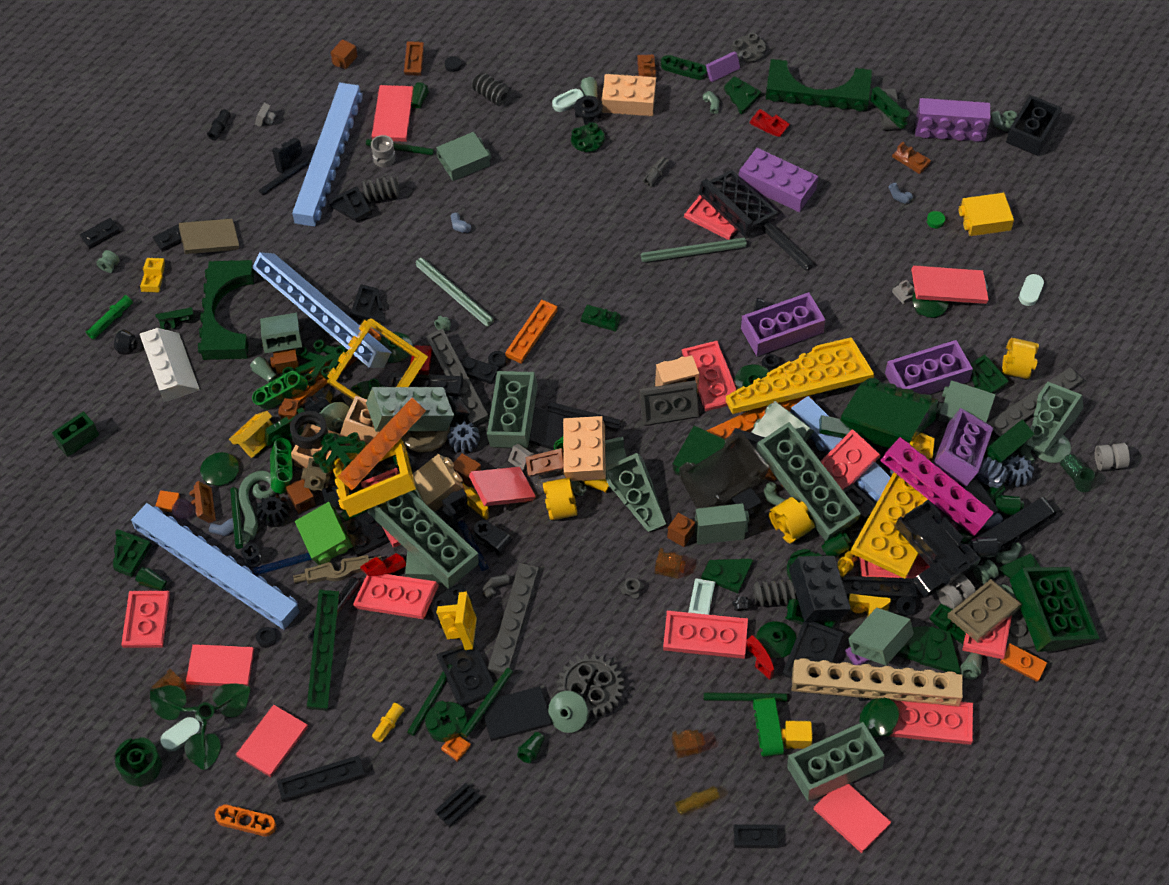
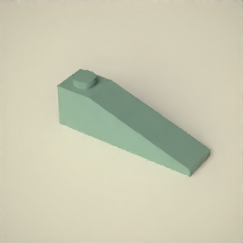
M1047 382L1038 395L1033 424L1031 426V430L1035 434L1028 439L1027 447L1045 454L1077 419L1083 409L1082 395Z
M636 453L606 466V480L609 487L648 532L667 525L641 455Z

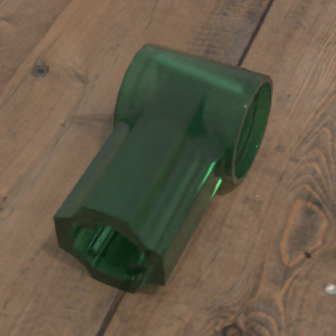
M1075 454L1065 456L1060 462L1061 467L1075 482V487L1078 491L1089 492L1095 478L1094 471L1086 468Z

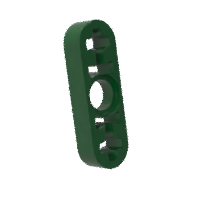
M671 55L661 58V68L664 71L696 80H704L707 77V68L703 64ZM686 66L688 69L682 70L680 67Z

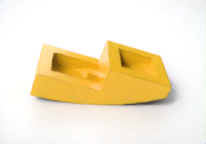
M165 258L146 259L143 267L144 276L140 285L141 292L160 291Z

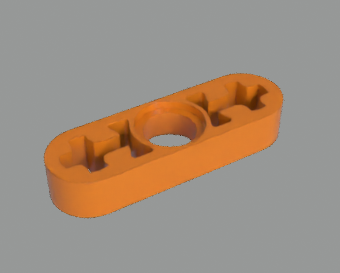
M221 805L215 811V818L218 824L224 827L265 837L272 835L276 830V823L270 815L230 805ZM228 811L230 816L235 817V823H233L234 820L231 817H226L223 820L221 814H225ZM249 816L252 819L250 824L246 826L241 825V818ZM256 818H258L257 821L260 824H265L266 821H268L270 827H266V829L263 830L261 825L256 824Z

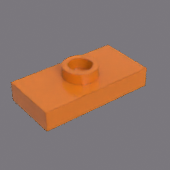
M1010 643L1005 650L1004 659L1000 661L1001 664L1037 682L1047 662Z

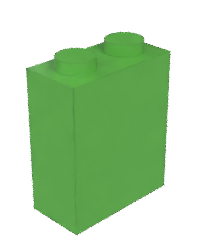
M330 502L295 521L311 559L318 565L329 562L335 556L343 554L353 547L337 510Z

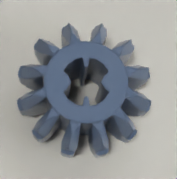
M465 421L461 425L456 422L455 427H450V433H448L447 438L449 446L454 448L455 452L461 449V452L464 454L467 449L472 452V447L477 448L480 435L478 428L473 427L472 422L466 425Z
M1016 453L1014 457L1009 455L1006 460L1002 461V466L1006 467L1008 472L1006 480H1009V485L1013 482L1016 487L1020 484L1025 486L1032 479L1034 467L1031 466V460H1025V455L1020 458Z
M983 457L979 471L974 477L985 486L999 488L1005 482L1008 472L1006 467L1002 466V463L996 460L993 461L990 457Z

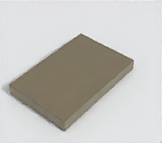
M233 219L179 223L185 254L239 249Z
M990 579L949 612L948 618L979 643L1019 610L1021 603Z

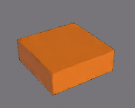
M160 490L155 506L161 511L175 513L180 494Z
M455 737L447 741L441 747V750L458 762L471 747V744L462 737Z

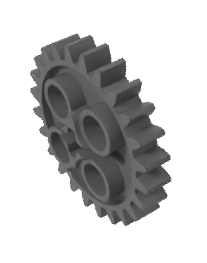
M585 654L584 660H581L578 656L576 657V663L570 660V668L563 666L564 673H559L561 680H557V686H559L557 693L578 689L582 691L579 695L585 699L587 687L591 685L595 671H598L594 678V685L590 687L588 698L585 701L588 707V718L590 714H593L594 718L597 719V713H601L604 717L605 710L612 712V705L618 707V700H622L621 693L624 692V686H622L624 678H620L622 672L617 671L616 664L610 666V659L603 662V656L596 659L595 654H593L592 658L588 659L587 654ZM582 672H587V673H589V675H587V676H582V675H580V674H581ZM607 679L609 681L606 683H602L599 680ZM595 696L601 697V699L598 701H595L592 698Z

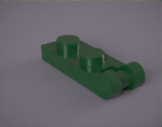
M878 86L873 88L870 101L901 129L906 128L910 112L902 109L897 102L893 101Z

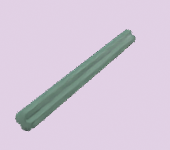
M738 238L641 253L642 262L743 248L746 247V239Z
M420 257L416 261V266L485 326L488 327L494 322L492 316L424 258Z

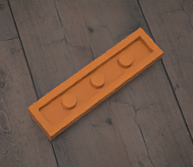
M541 299L505 352L506 357L522 364L557 313L558 306Z

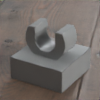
M263 104L257 115L255 125L261 127L263 122L272 125L276 115L269 112L270 105Z
M905 280L893 288L892 293L902 304H905L912 300L915 289Z
M516 444L512 448L508 461L524 471L527 468L525 457L532 456L534 453L529 452L520 444Z

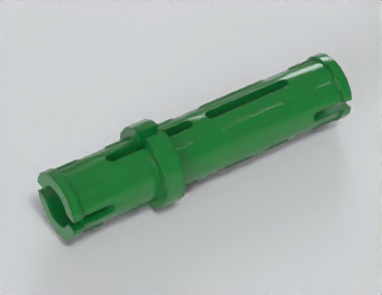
M124 295L115 305H111L109 307L110 310L86 331L88 337L95 340L116 318H120L123 315L122 313L133 304V301L127 295Z

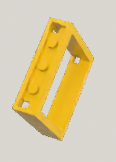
M371 318L361 323L358 328L360 330L357 337L353 336L348 343L350 348L346 353L343 352L338 359L340 363L336 369L333 367L327 375L329 378L327 383L353 400L355 396H358L336 380L370 328L415 357L396 387H409L428 356Z
M402 439L380 460L382 461L396 455L400 474L350 495L348 487L337 477L343 471L344 464L339 458L336 459L333 472L336 477L335 483L338 487L336 491L340 498L338 502L341 509L347 511L349 517L416 489L407 449ZM350 453L347 456L350 460H353L358 453Z

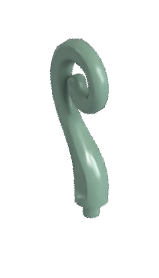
M269 471L253 472L240 485L238 492L239 504L245 519L242 526L243 544H248L249 539L253 540L258 530V518L248 495L250 488L255 484L252 492L260 500L262 497L267 499L269 494L272 497L276 494L271 489ZM266 481L270 484V488L267 491H261V486L255 483Z

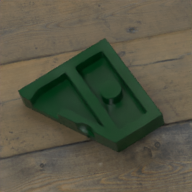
M735 76L724 85L725 92L731 97L732 103L737 106L740 114H743L761 96L760 90Z
M116 529L113 568L119 573L132 577L150 549L151 542Z

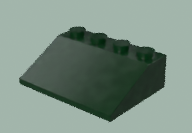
M868 378L858 387L842 413L841 419L912 441L935 421L938 399L932 398L928 394L916 393L911 389L899 388L895 384H886L878 379Z
M1071 567L1022 568L1009 579L1016 599L1021 603L1020 609L1037 652L1057 651L1100 639Z

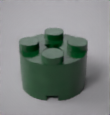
M147 738L127 739L119 745L115 753V766L122 779L132 786L143 787L151 783L158 777L161 771V757L153 742Z

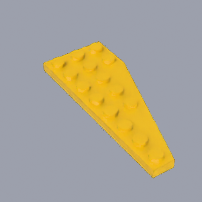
M850 337L815 346L811 352L799 355V358L795 361L786 362L768 372L767 376L762 379L757 378L748 387L743 386L726 396V403L731 413L735 414L768 406L771 403L773 404L774 401L780 403L861 383L868 378H874V373L854 340Z
M920 433L909 444L932 462L934 438ZM893 472L850 553L906 579L918 556V552L899 532L895 524L899 517H904L906 513L928 499Z

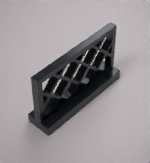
M733 170L710 181L707 178L701 181L699 194L744 237L749 235L755 227L778 215V212ZM732 177L735 182H729L726 179ZM714 185H722L723 187L722 189H718ZM725 186L734 187L735 191L725 190ZM737 188L745 189L747 193L737 192ZM725 195L734 196V200L728 199ZM736 197L746 198V202L737 201ZM749 199H754L759 203H750ZM737 206L746 207L745 211L740 210ZM748 208L758 209V213L750 212ZM760 210H767L769 214H762ZM749 217L757 218V220L753 222Z

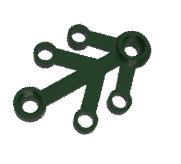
M317 340L313 344L317 352L329 353V355L321 356L308 352L306 347H299L296 350L299 359H308L311 362L296 368L286 367L283 369L282 375L290 371H296L301 374L313 369L311 373L304 376L308 381V386H312L316 383L320 373L325 379H329L327 375L333 367L336 369L340 363L338 362L340 355L343 352L346 353L348 349L343 345L337 348L325 345L323 340Z
M357 432L350 433L347 437H339L336 433H328L321 441L323 446L321 451L314 453L313 459L316 464H320L319 466L323 473H328L333 469V464L338 457L344 464V470L352 461L346 453L359 454L367 445L364 441H360L361 439ZM349 443H350V445H354V446H339L340 444H349ZM332 450L330 456L326 460L327 453Z

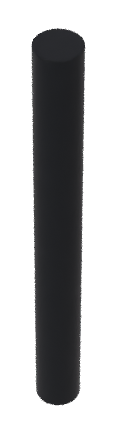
M314 153L259 189V193L262 195L266 194L310 164Z

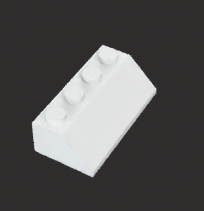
M155 328L140 333L163 402L200 391L178 332Z

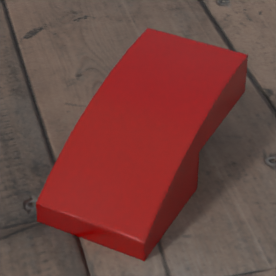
M761 109L757 111L749 122L751 125L779 137L790 125L779 116L771 117Z
M415 345L414 348L428 356L417 374L429 375L433 350L431 346Z
M395 553L384 561H381L376 556L361 565L360 568L368 576H380L405 567L406 562L398 553Z
M751 635L746 641V649L756 657L755 667L771 680L774 673L772 661L762 644Z

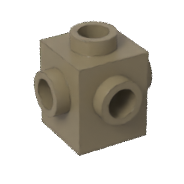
M309 458L308 467L303 468L301 479L305 480V488L322 491L324 484H329L330 472L323 473L320 469V464H316L313 458Z

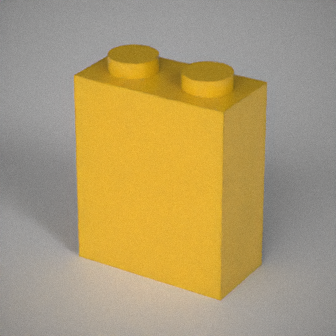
M1004 193L963 198L961 206H959V215L963 216L964 229L968 230L969 236L1011 231L1014 218Z

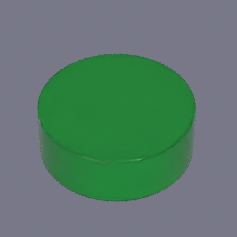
M932 211L928 214L927 224L931 228L938 229L944 225L945 216L943 213Z

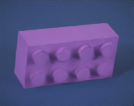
M920 98L915 122V136L922 138L973 140L976 142L985 141L990 122V103Z
M759 148L755 149L739 170V176L757 193L798 212L802 210L817 189V175Z
M809 292L743 315L741 330L756 356L824 333L825 318Z
M957 340L888 361L885 375L891 384H895L899 388L911 389L916 393L929 395L944 390L945 386L949 387L951 381L961 384L969 382L973 368Z
M960 408L947 425L933 464L938 466L956 482L967 486L979 471L993 427Z

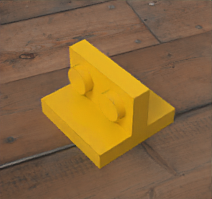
M268 411L255 414L229 438L231 443L234 445L239 444L249 457H254L266 446L264 442L265 429L273 425L269 420L272 417Z
M459 592L457 605L438 606L437 615L446 638H461L464 649L470 650L473 649L477 618L468 593Z

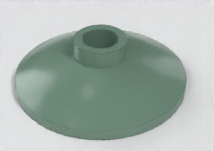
M342 402L331 403L320 412L326 420L328 430L341 433L344 420L350 409L347 404Z
M1062 435L1045 454L1033 451L1043 461L1058 463L1069 456L1071 445L1069 440Z
M562 691L552 698L548 713L552 724L558 730L572 733L585 725L588 718V707L583 697L578 693ZM564 709L568 711V716H564Z

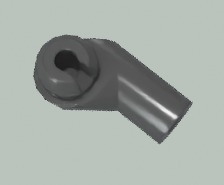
M508 575L491 577L483 587V594L487 598H493L496 594L495 589L497 586L509 584Z

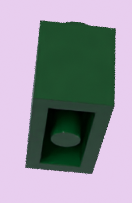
M83 411L53 431L52 435L57 446L69 457L98 437L99 433L94 422Z

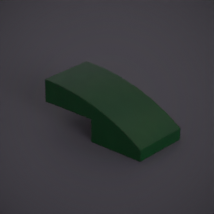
M940 604L929 619L938 628L950 632L952 638L964 645L966 632L948 618V613L952 609Z

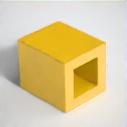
M786 721L785 728L781 729L785 748L804 749L811 746V721Z

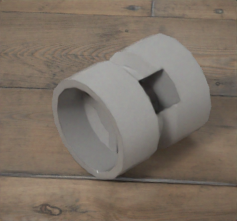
M386 135L376 136L371 141L373 161L379 167H389L395 162L393 140Z
M1125 443L1113 444L1111 447L1110 445L1096 446L1095 461L1098 470H1110L1112 466L1115 469L1127 468L1130 461L1127 445Z
M961 576L951 584L941 587L937 591V596L943 605L953 610L976 590L967 577Z

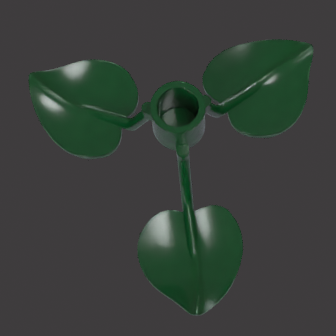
M236 683L225 684L218 687L212 695V700L217 706L204 702L198 707L183 708L187 699L185 692L178 686L167 685L150 690V703L155 713L165 720L177 719L180 711L195 712L197 720L202 722L201 735L194 734L188 738L185 743V754L198 768L206 770L216 761L220 752V741L217 735L213 733L205 735L207 721L212 718L214 710L219 708L221 714L225 717L234 718L239 716L247 706L250 687Z

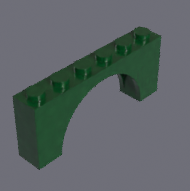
M770 60L765 100L867 111L872 70L855 68L853 76L845 84L837 88L821 90L809 88L795 80L789 72L788 61Z
M252 260L209 261L208 269H205L207 283H204L203 287L205 298H202L204 312L201 313V323L203 325L199 328L201 343H198V353L202 355L203 360L248 359L249 342L247 335L234 333L220 326L215 320V311L219 302L229 292L242 286L254 285L255 270L252 268Z

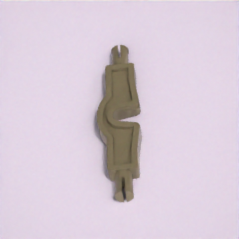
M364 555L342 559L341 570L335 571L333 564L330 562L306 568L305 573L293 575L294 583L307 581L310 584L324 580L341 581L352 574L363 572L360 566L373 558Z

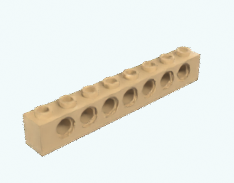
M808 659L794 660L792 691L873 699L888 698L895 701L959 706L962 700V675L955 672L937 673L933 670L915 671L912 668L894 669L891 666H883L881 668L873 667L869 664L859 666L848 662L837 664L826 660L814 662ZM810 673H815V674H817L819 677L813 678V677H811L809 674H810ZM831 675H836V676H838L840 679L834 680V679H832L830 676H831ZM851 677H857L860 681H853ZM872 679H878L881 683H875ZM893 681H900L902 685H896ZM914 683H921L923 687H917ZM940 684L944 689H938L935 685Z

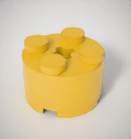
M1010 338L1006 349H1008L1007 354L1003 356V374L1029 379L1031 369L1035 370L1037 366L1035 354L1038 351L1039 344Z
M570 477L543 483L544 493L547 498L545 503L550 520L577 515Z
M789 497L770 509L772 511L769 513L771 523L776 530L780 529L785 536L782 538L787 543L796 541L815 528L813 521L806 513L808 508L803 501L798 502L793 497Z

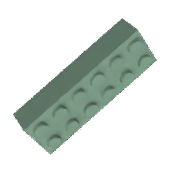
M790 422L757 443V453L790 496L798 502L803 501L808 508L806 513L824 540H828L839 531H844L859 520L861 513Z
M412 491L367 509L368 514L448 589L478 565V552Z

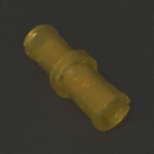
M711 786L699 793L693 792L691 796L675 802L678 813L682 815L692 809H700L704 804L719 799V793L715 786Z

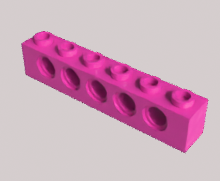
M901 437L881 459L882 463L973 536L977 534L994 513L988 506L981 503L972 493L965 490Z

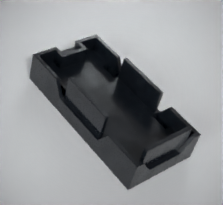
M929 499L906 513L904 517H899L895 524L899 532L946 586L977 567L981 560L968 544L961 543L963 540L961 534L946 517L942 520L941 513Z

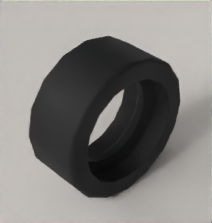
M315 411L299 413L290 424L294 443L303 449L319 447L322 445L323 437L328 434L325 418ZM307 423H316L321 428L316 435L311 437H302L298 434V429Z

